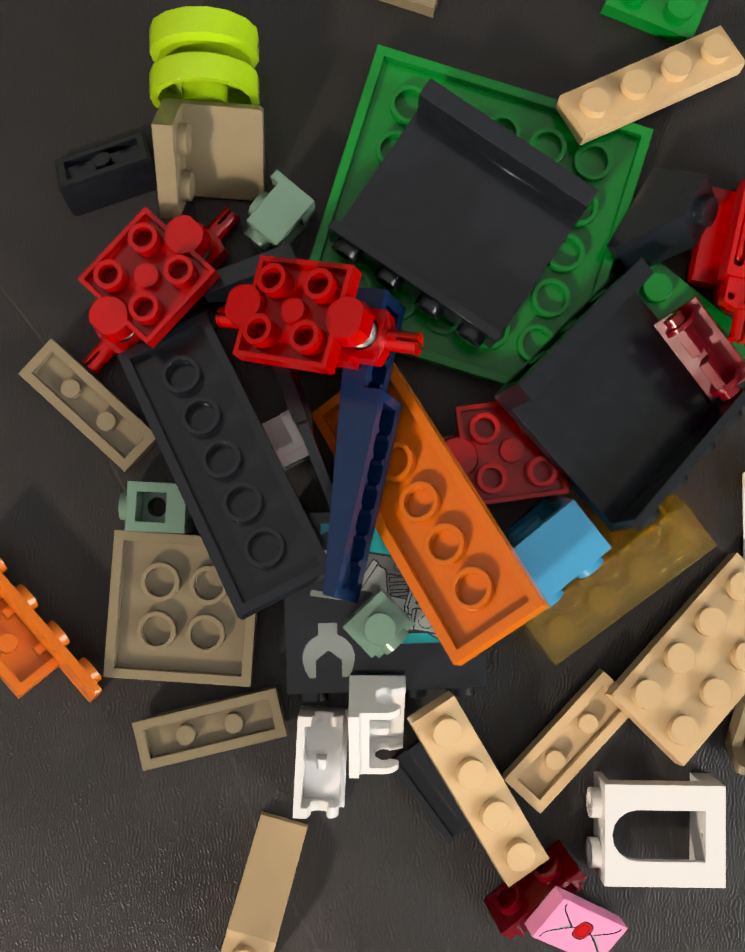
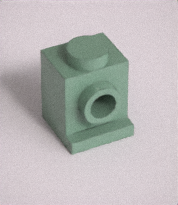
M277 169L271 175L274 188L270 193L264 191L259 194L248 210L250 216L246 220L249 227L243 233L244 237L262 253L268 251L269 248L274 249L287 243L292 245L317 216L315 201Z
M127 481V491L121 492L118 505L120 520H125L124 531L193 533L194 521L176 483ZM158 498H162L166 502V511L160 517L156 516L152 511V504Z
M380 586L344 620L343 628L371 658L375 655L380 658L384 653L386 655L390 654L409 635L407 631L415 622Z

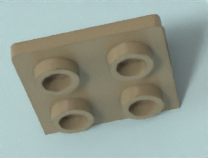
M163 98L151 123L160 218L174 219L177 216H181L186 201H193L194 196L254 201L259 194L265 191L264 109L262 106Z

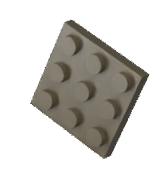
M114 530L103 677L251 687L253 684L258 612L244 620L237 617L200 535Z

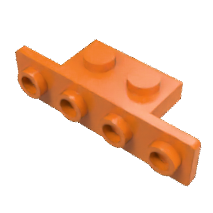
M0 558V678L19 699L59 667L89 702H92L102 691L97 684L102 679L100 674L86 658L82 657L77 661L65 647L70 643V640L64 631L52 620L46 624L35 612L34 609L38 607V603L29 590L22 584L14 587L4 576L3 572L7 570V567Z

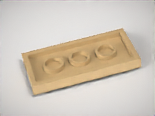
M737 552L727 554L605 693L675 764L684 766L745 695V560Z

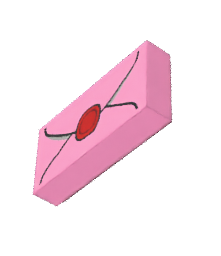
M555 886L524 923L532 937L566 952H608L628 929L619 915L558 886Z

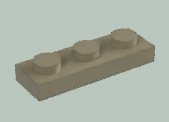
M51 338L18 373L124 472L130 473L156 445L157 441L150 426L56 340Z
M278 685L138 718L132 722L143 771L288 735Z

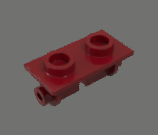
M694 296L654 324V327L711 401L717 397H720L722 401H726L740 391L737 385L745 381V360L733 344L727 340V336L697 296Z
M560 840L545 850L549 857L546 862L512 886L508 887L504 883L484 899L503 937L507 935L509 939H512L517 934L521 938L526 935L525 932L528 929L524 923L555 886L572 894L577 890L581 891L583 889L581 883L588 877L576 861H573Z

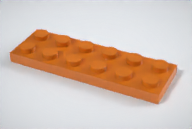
M394 362L387 393L402 404V409L375 528L453 665L462 666L549 608L550 605ZM340 392L312 412L313 420L334 457Z

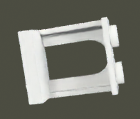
M594 771V787H588L586 793L589 818H594L593 836H588L586 840V858L589 868L595 870L604 886L726 888V786L710 773H690V781L608 780L601 771ZM636 810L690 811L689 859H635L626 857L618 852L614 846L612 836L614 825L621 816Z

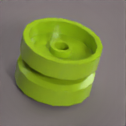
M183 6L166 10L153 18L149 28V53L154 62L149 72V94L155 107L159 108L163 98L259 105V78L257 71L254 69L259 62V36L256 26L246 17L215 7Z

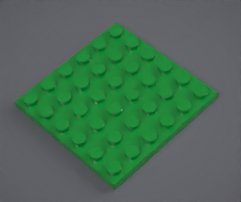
M378 44L310 260L351 264L332 250L334 243L330 241L328 226L333 219L340 223L417 112L419 94L430 78L599 190L491 349L484 344L480 348L470 345L455 333L456 325L442 316L439 320L430 318L414 305L416 298L401 288L397 293L385 288L374 279L373 274L375 271L361 261L354 265L362 273L358 288L386 289L406 308L401 331L419 332L423 335L424 344L419 346L422 349L419 356L396 352L397 354L503 386L608 280L614 259L607 248V244L630 208L654 129L636 123H629L583 145H579L555 108L558 99Z

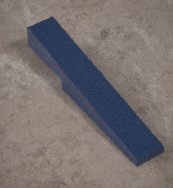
M358 288L355 298L365 302L370 308L388 310L395 318L396 330L401 331L406 308L386 289ZM393 351L390 352L382 367L360 364L359 370L342 369L323 595L353 603H358L402 409V404L387 393L396 354Z

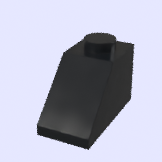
M653 167L607 244V248L619 270L641 257L651 267L697 245L705 229L710 227L715 221L719 207L707 174Z

